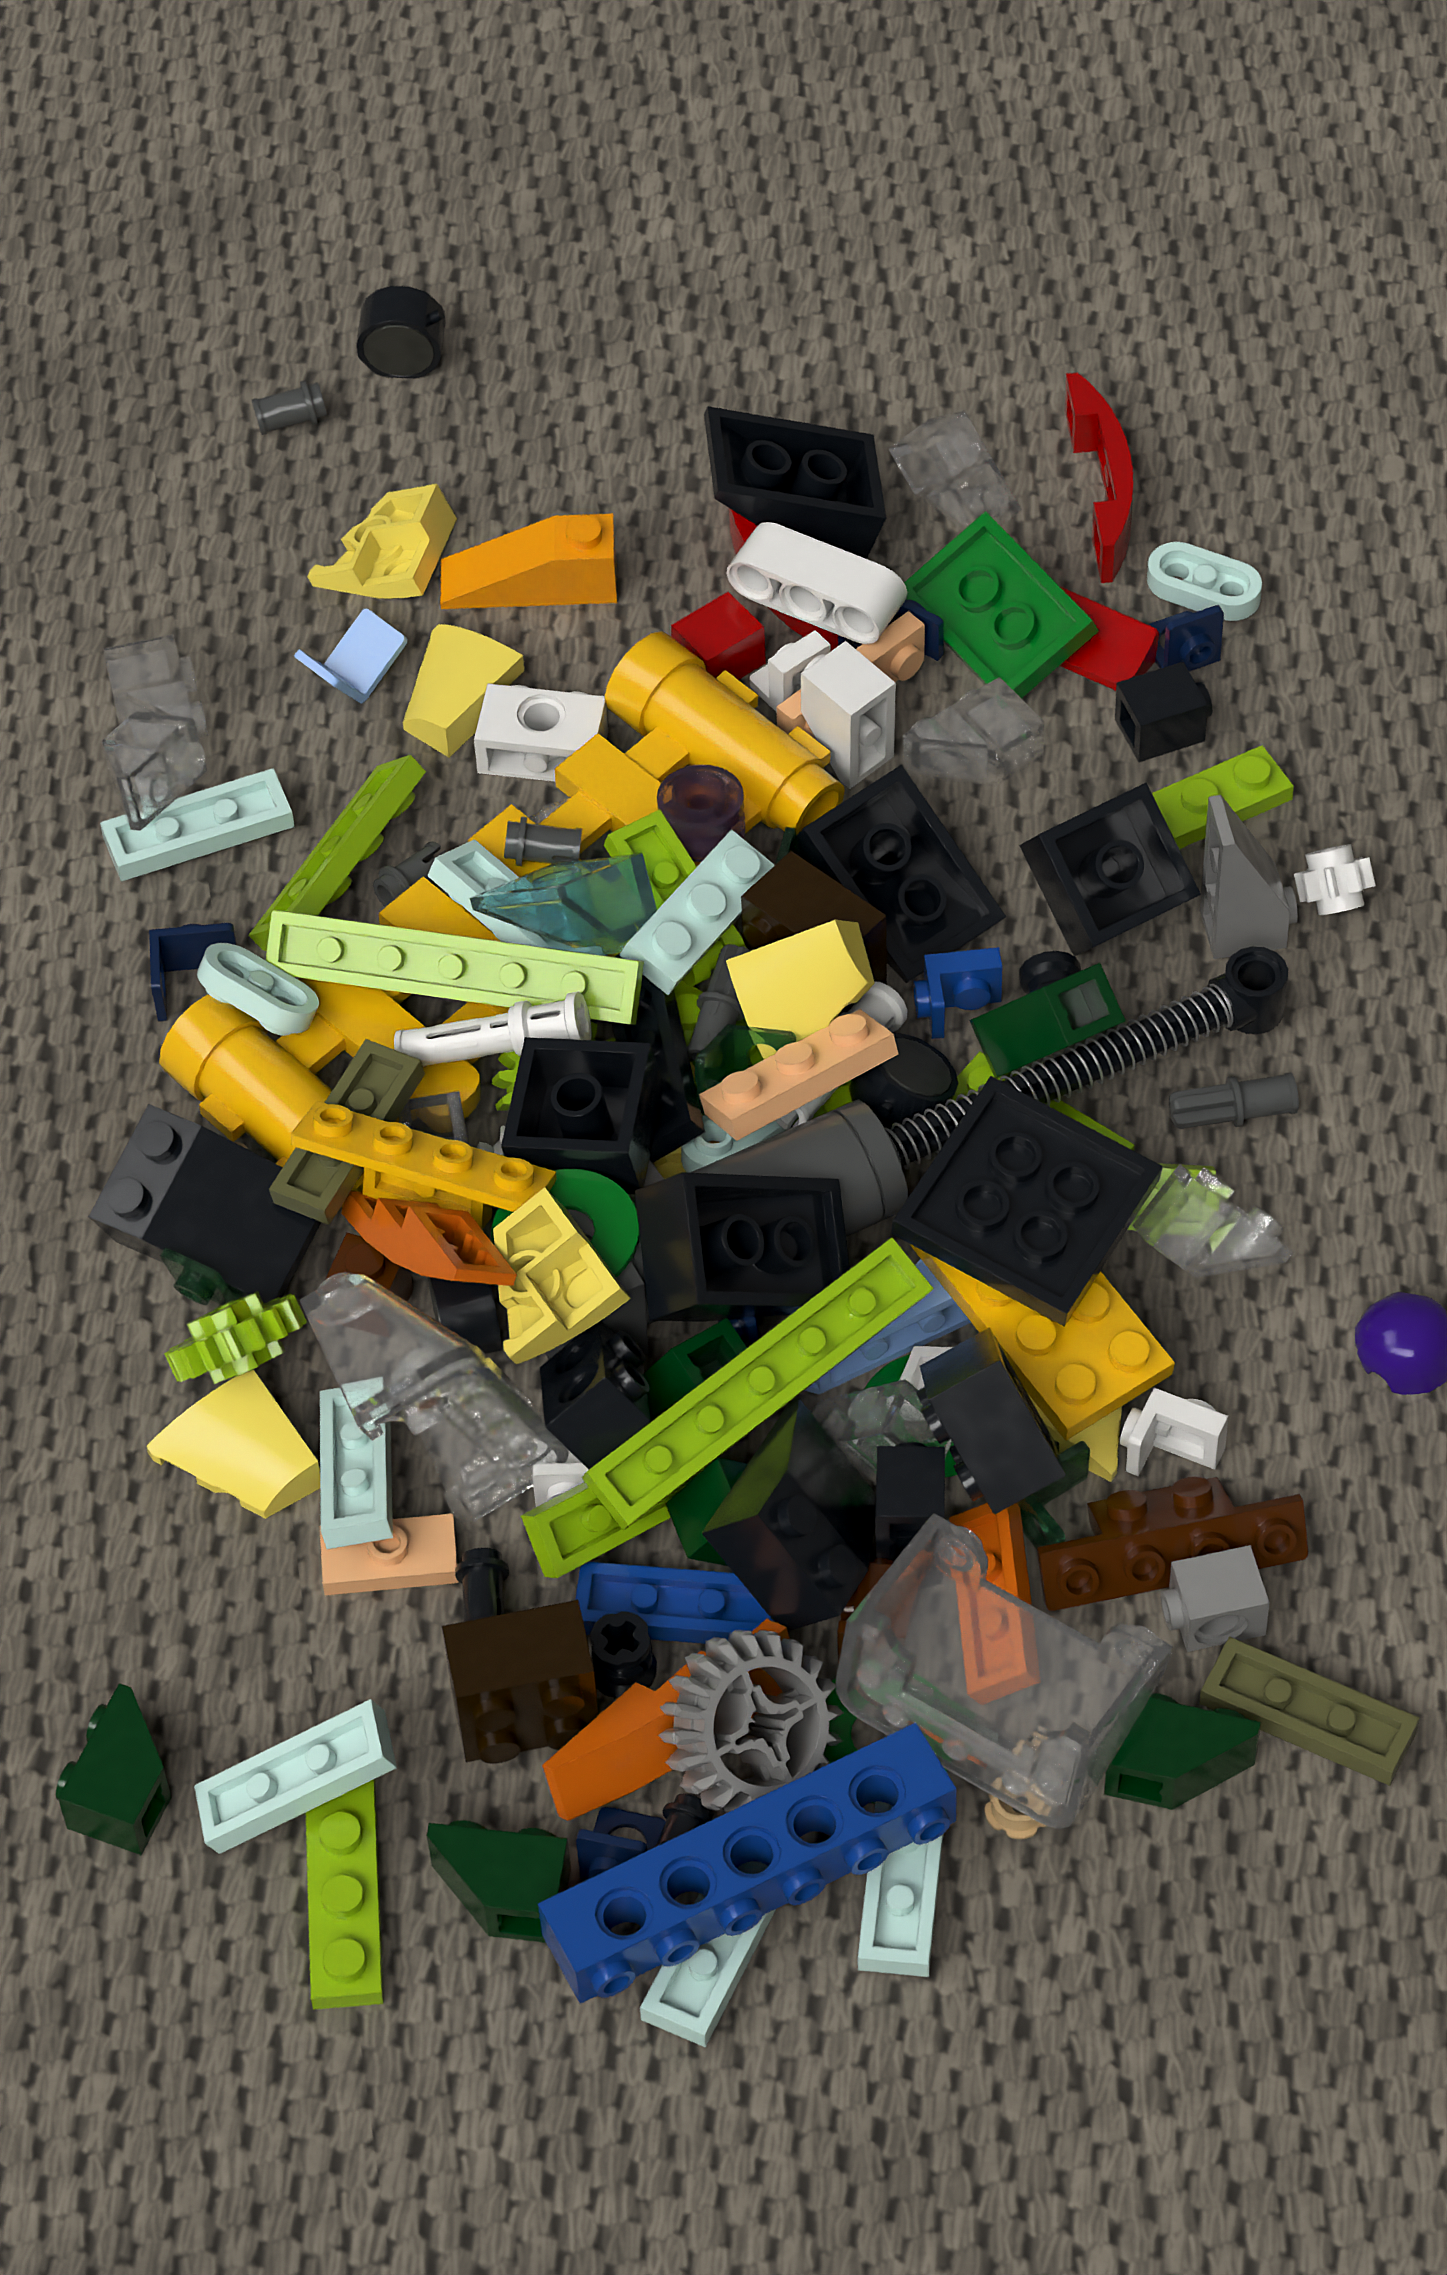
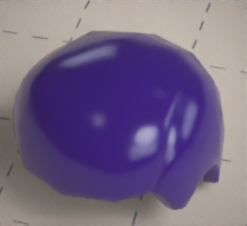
M1396 1292L1382 1298L1367 1308L1355 1327L1357 1355L1367 1374L1375 1372L1387 1382L1393 1393L1402 1395L1429 1393L1447 1382V1311L1444 1307L1427 1296Z

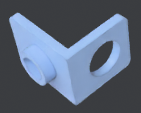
M363 609L324 664L298 649L294 657L332 686L362 704L371 695L404 649L408 640L406 636L369 609Z

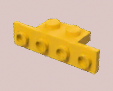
M316 1101L291 1132V1145L364 1167L362 1195L374 1199L387 1198L437 1203L442 1209L468 1211L481 1229L491 1219L493 1206L514 1212L544 1187L550 1191L556 1181V1171L532 1165L524 1159L505 1157L472 1147L463 1141L448 1140L411 1129L402 1123L380 1120L350 1111L348 1108L336 1104Z

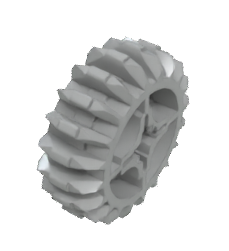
M734 1630L730 1632L728 1641L725 1638L717 1637L705 1641L706 1656L704 1654L692 1653L690 1656L684 1657L691 1676L676 1675L674 1678L669 1679L674 1690L680 1694L677 1703L666 1702L660 1708L664 1714L674 1717V1727L666 1729L658 1736L665 1743L677 1744L678 1749L665 1763L672 1770L685 1771L679 1786L687 1793H700L702 1806L707 1809L719 1811L722 1808L726 1814L814 1770H818L830 1764L828 1758L823 1755L826 1745L835 1746L842 1742L837 1734L829 1732V1721L835 1720L844 1712L838 1706L826 1704L825 1701L837 1685L830 1679L817 1678L823 1662L819 1661L816 1656L803 1655L804 1645L793 1639H782L781 1641L780 1636H777L776 1632L759 1630L758 1633L753 1635L751 1631ZM756 1668L764 1670L776 1681L782 1693L776 1696L764 1694L761 1685L752 1683L748 1671ZM753 1712H756V1713H758V1714L754 1715V1720H753V1719L751 1718V1716H752ZM749 1722H753L754 1726H748ZM749 1727L752 1730V1732L749 1736H746V1734L749 1733ZM725 1753L739 1754L743 1763L751 1765L755 1776L740 1780L727 1769L720 1756Z

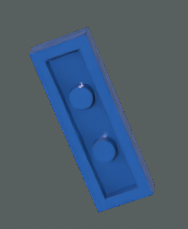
M587 1562L580 1566L575 1600H579L585 1632L589 1635L594 1624L601 1617L622 1611H627L641 1617L648 1625V1634L652 1640L706 1644L705 1641L714 1637L725 1638L728 1641L730 1632L734 1630L752 1632L766 1618L773 1621L734 1573Z

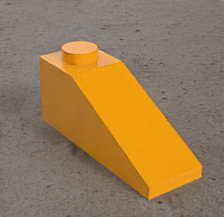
M613 513L554 515L441 559V609L617 603V559Z

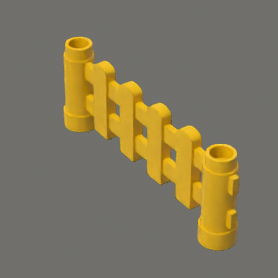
M660 631L651 633L638 641L623 656L609 679L604 698L606 706L610 711L645 737L627 752L623 753L597 733L555 768V786L570 797V799L538 825L571 829L582 828L579 853L581 854L608 830L614 832L651 813L661 810L693 862L698 866L731 829L742 837L761 821L772 829L780 828L794 839L805 826L841 804L845 788L842 783L824 770V767L830 763V750L799 726L788 734L755 709L758 707V695L726 670L718 677H713L706 671L704 661L669 634ZM688 764L721 789L698 810L692 808L664 786L667 781ZM512 804L468 839V842L474 839L603 948L608 953L607 956L615 957L620 954L628 941L650 919L622 874L609 883L581 859L578 861V868H572V866L524 860H522V866H515V859L504 858L508 821L520 822L521 816L527 817ZM527 817V823L536 824L530 818ZM424 876L379 912V923L381 925L500 941L462 905L453 901ZM298 978V980L305 983L316 993L319 999V1006L308 1030L302 1033L282 1035L276 1041L267 1035L268 1031L257 1019L231 1004L214 999L208 994L193 1003L176 1020L167 1033L160 1049L159 1063L170 1077L197 1100L202 1101L199 1104L200 1114L228 1139L234 1142L246 1133L278 1160L275 1164L283 1167L296 1148L291 1145L292 1130L316 1101L325 1103L332 1092V1089L315 1075L318 1071L344 1050L354 1058L365 1039L394 1049V1035L396 1031L425 1028L421 1022L399 1005L411 993ZM466 1001L465 1005L442 1024L508 1013L510 1007ZM481 1057L424 1066V1077L395 1122L404 1123L415 1112H418L432 1125L437 1127H449L467 1118L476 1109L480 1101V1074L472 1064ZM363 1173L352 1191H363Z

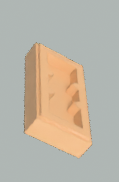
M453 1513L393 1519V1538L326 1549L320 1526L322 1582L325 1595L459 1583L455 1576V1568L458 1563Z

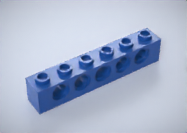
M913 1723L538 1903L542 1936L580 2004L596 1996L607 1998L617 1995L627 1989L637 1976L660 1965L665 1967L678 1965L692 1957L699 1949V1946L723 1934L728 1936L742 1934L753 1928L763 1915L787 1903L800 1905L812 1900L823 1891L828 1883L851 1872L855 1875L870 1872L881 1865L888 1857V1854L913 1842L921 1845L937 1839L947 1831L950 1824L956 1822L957 1789L917 1723ZM871 1802H884L893 1807L883 1813H871L863 1809L865 1805ZM814 1831L823 1832L830 1836L828 1840L815 1844L800 1839L804 1834ZM752 1861L761 1862L768 1866L767 1869L757 1874H747L737 1869L742 1864ZM685 1892H697L705 1896L700 1902L691 1905L681 1904L674 1900L678 1895ZM624 1922L636 1923L642 1927L636 1933L627 1936L617 1935L610 1931L614 1926Z

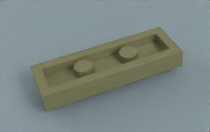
M365 1039L325 1103L341 1105L353 1112L387 1122H395L425 1075L420 1059ZM296 1147L272 1183L269 1192L275 1204L330 1225L363 1173L364 1167Z
M1230 1636L1201 1689L1199 1703L1210 1709L1226 1708L1237 1711L1245 1716L1246 1719L1261 1722V1731L1389 1786L1418 1731L1420 1719L1417 1716Z

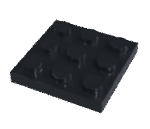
M990 1076L894 1218L891 1234L1065 1327L1157 1185L1163 1166Z

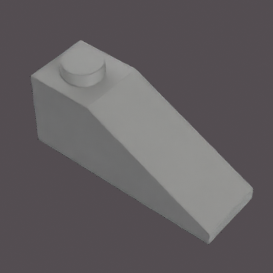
M1221 795L1208 797L1200 914L1213 959L1231 957L1240 949L1252 946L1265 947L1270 950L1287 948L1289 924L1297 923L1298 918L1296 898L1292 887H1282L1276 863Z

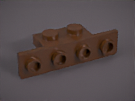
M1187 1477L1176 1481L1172 1486L1143 1492L1123 1490L1111 1494L1107 1499L1087 1503L1089 1522L1095 1536L1037 1547L1043 1600L1049 1611L1169 1588L1171 1562L1251 1545L1258 1569L1304 1560L1309 1554L1304 1503L1300 1494L1234 1507L1218 1477L1207 1479Z

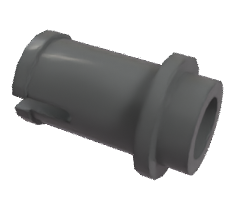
M306 380L300 381V388L260 399H252L261 435L311 420L313 426L318 424L317 418L327 416L318 382L307 385Z
M521 816L520 822L508 821L504 858L515 859V866H522V860L578 868L582 828L571 829L527 823V817Z
M434 841L428 842L421 850L396 867L388 865L380 869L379 878L374 881L373 888L377 898L384 907L389 905L423 876L432 884H436L428 877V873L435 859L433 854L440 850L441 846Z

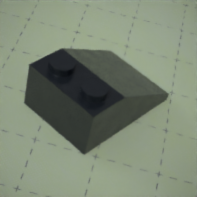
M707 406L704 420L714 499L757 526L764 522L779 524L862 558H868L886 520L874 434Z
M902 764L805 826L787 846L790 851L886 915L887 964L906 984L924 972V955L955 952L1006 918L1004 912Z
M150 1104L145 1109L88 1216L115 1242L243 1297L258 1291L264 1304L278 1297H283L321 1224L320 1221L273 1202L269 1188L283 1167L199 1124Z
M682 1172L635 1190L649 1321L707 1322L719 1321L725 1318L732 1320L747 1317L791 1315L850 1270L839 1179Z
M800 1398L789 1402L702 1531V1535L774 1622L787 1627V1631H791L840 1616L867 1574L876 1518V1493Z

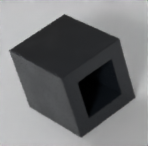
M1184 662L1117 682L1115 721L1138 762L1205 741L1207 717L1211 716L1213 712L1211 698L1203 682L1195 683Z

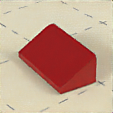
M1060 587L1093 620L1099 630L1060 665L1061 667L1115 691L1117 682L1145 674L1155 663L1159 640V631L1155 627Z

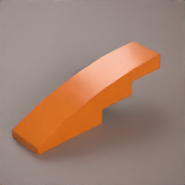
M351 1190L341 1211L342 1215L368 1244L391 1262L425 1277L471 1283L514 1285L517 1274L468 1211L442 1209L437 1203L387 1198L374 1199L362 1195L363 1191Z
M767 1618L752 1631L753 1635L758 1633L759 1630L776 1632L777 1636H780L781 1641L782 1639H790L787 1627ZM702 1650L698 1653L706 1656V1652ZM687 1663L670 1679L676 1675L690 1677L691 1674ZM756 1668L748 1671L752 1683L761 1685L764 1694L776 1696L782 1693L776 1681L764 1670ZM669 1679L656 1691L637 1682L634 1683L542 1765L559 1817L570 1821L632 1793L672 1770L665 1762L678 1749L677 1744L665 1743L658 1736L666 1729L674 1727V1717L664 1714L660 1708L666 1702L677 1703L680 1694L674 1690ZM753 1712L751 1718H753L754 1715H756V1714H758V1713Z

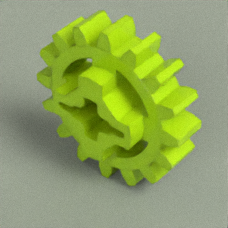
M256 1291L240 1299L227 1302L203 1316L188 1322L186 1325L192 1337L171 1347L164 1354L177 1381L183 1382L208 1372L213 1384H217L225 1379L249 1372L266 1361L283 1354L285 1349L280 1339L288 1336V1333L302 1328V1325L306 1324L307 1320L295 1294H288L282 1298L278 1297L264 1304L259 1292Z

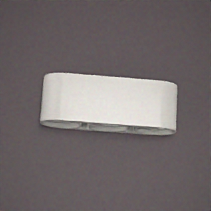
M771 522L761 523L754 529L727 567L726 572L728 581L733 588L744 597L861 644H873L879 639L906 600L908 594L902 579L887 567Z

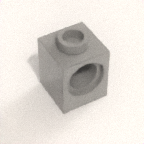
M1251 1545L1171 1562L1169 1589L1162 1590L1160 1593L1161 1606L1168 1629L1170 1631L1180 1629L1187 1652L1225 1644L1229 1636L1241 1641L1266 1635L1270 1603Z

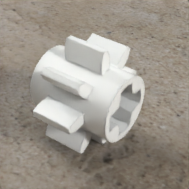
M1351 844L1305 854L1308 865L1307 871L1294 873L1300 902L1316 901L1319 915L1333 914L1364 906L1361 891L1365 888L1376 886L1370 857L1354 859Z

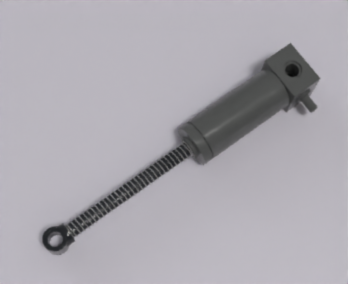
M1252 946L1240 949L1231 955L1226 963L1225 973L1210 979L1208 987H1204L1201 993L1197 991L1192 992L1190 997L1183 996L1180 1002L1172 1001L1169 1007L1163 1005L1159 1011L1151 1010L1148 1016L1140 1015L1137 1021L1134 1019L1129 1020L1127 1026L1119 1024L1116 1030L1108 1029L1106 1035L1102 1033L1097 1034L1095 1040L1087 1038L1085 1044L1076 1043L1074 1049L1067 1047L1063 1054L1055 1052L1053 1058L1044 1057L1042 1063L1035 1061L1031 1068L1024 1066L1021 1072L1012 1071L1010 1077L1003 1075L1000 1081L1050 1106L1051 1100L1059 1103L1062 1095L1071 1098V1093L1074 1090L1077 1093H1081L1083 1086L1089 1089L1092 1088L1094 1081L1102 1084L1106 1076L1109 1079H1113L1115 1072L1121 1075L1124 1074L1126 1067L1134 1070L1137 1062L1145 1065L1146 1058L1156 1060L1158 1053L1165 1056L1169 1048L1177 1051L1178 1044L1187 1046L1189 1039L1197 1042L1201 1034L1204 1037H1208L1210 1030L1217 1033L1221 1025L1230 1031L1238 1030L1245 1034L1258 1035L1269 1032L1279 1025L1284 1016L1288 982L1286 962L1277 952L1265 947ZM980 1085L978 1091L969 1090L967 1096L958 1095L956 1101L948 1099L945 1106L937 1104L934 1111L929 1108L925 1109L924 1115L917 1113L914 1115L913 1120L905 1118L902 1125L893 1123L891 1130L883 1127L868 1105L860 1100L852 1101L690 1173L839 1179L847 1237L898 1214L908 1199L907 1183L902 1166L905 1169H909L911 1162L920 1164V1158L925 1157L930 1160L931 1153L936 1152L938 1154L984 1085ZM632 1197L631 1200L633 1201L634 1206L637 1210L636 1198ZM567 1209L583 1233L591 1241L594 1234L593 1222L587 1215L577 1210ZM639 1236L638 1246L632 1260L622 1273L616 1277L631 1299L601 1321L614 1334L620 1330L626 1332L639 1345L644 1355L648 1354L647 1325L655 1321H649ZM574 1338L545 1352L548 1360Z

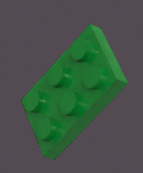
M986 511L904 582L908 593L906 600L909 599L919 603L925 610L943 620L944 643L1008 710L1099 631L1093 620Z

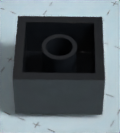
M1147 782L1046 830L1019 845L1074 956L1201 895Z
M525 1037L501 1144L504 1156L524 1159L532 1165L549 1170L583 1169L592 1171L616 1182L627 1194L635 1195V1190L643 1188L645 1184L664 1089L651 1043Z
M990 1327L919 1366L925 1386L916 1391L923 1405L921 1412L939 1444L949 1439L952 1440L954 1445L949 1447V1451L956 1463L954 1469L972 1501L984 1496L995 1515L1066 1476L1052 1435Z

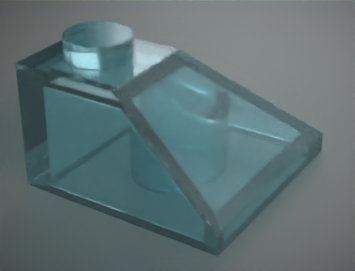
M643 853L551 864L470 898L474 911L573 948L601 945L603 954L622 952L628 941L657 911Z

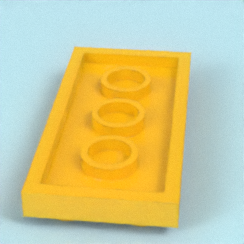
M910 1244L979 1333L990 1327L1026 1392L1065 1441L1173 1374L1175 1365L1173 1359L1101 1271L1064 1327Z

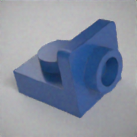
M999 947L924 955V980L913 981L914 1003L917 1018L928 1017L932 1039L944 1038L945 1008L958 1007L963 1010H975L984 1007L988 1003L1001 1002L1002 962Z

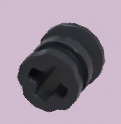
M627 1611L607 1614L601 1617L594 1624L590 1632L592 1644L591 1660L596 1688L604 1695L614 1699L619 1698L636 1682L650 1688L657 1675V1661L652 1652L647 1623L638 1615Z

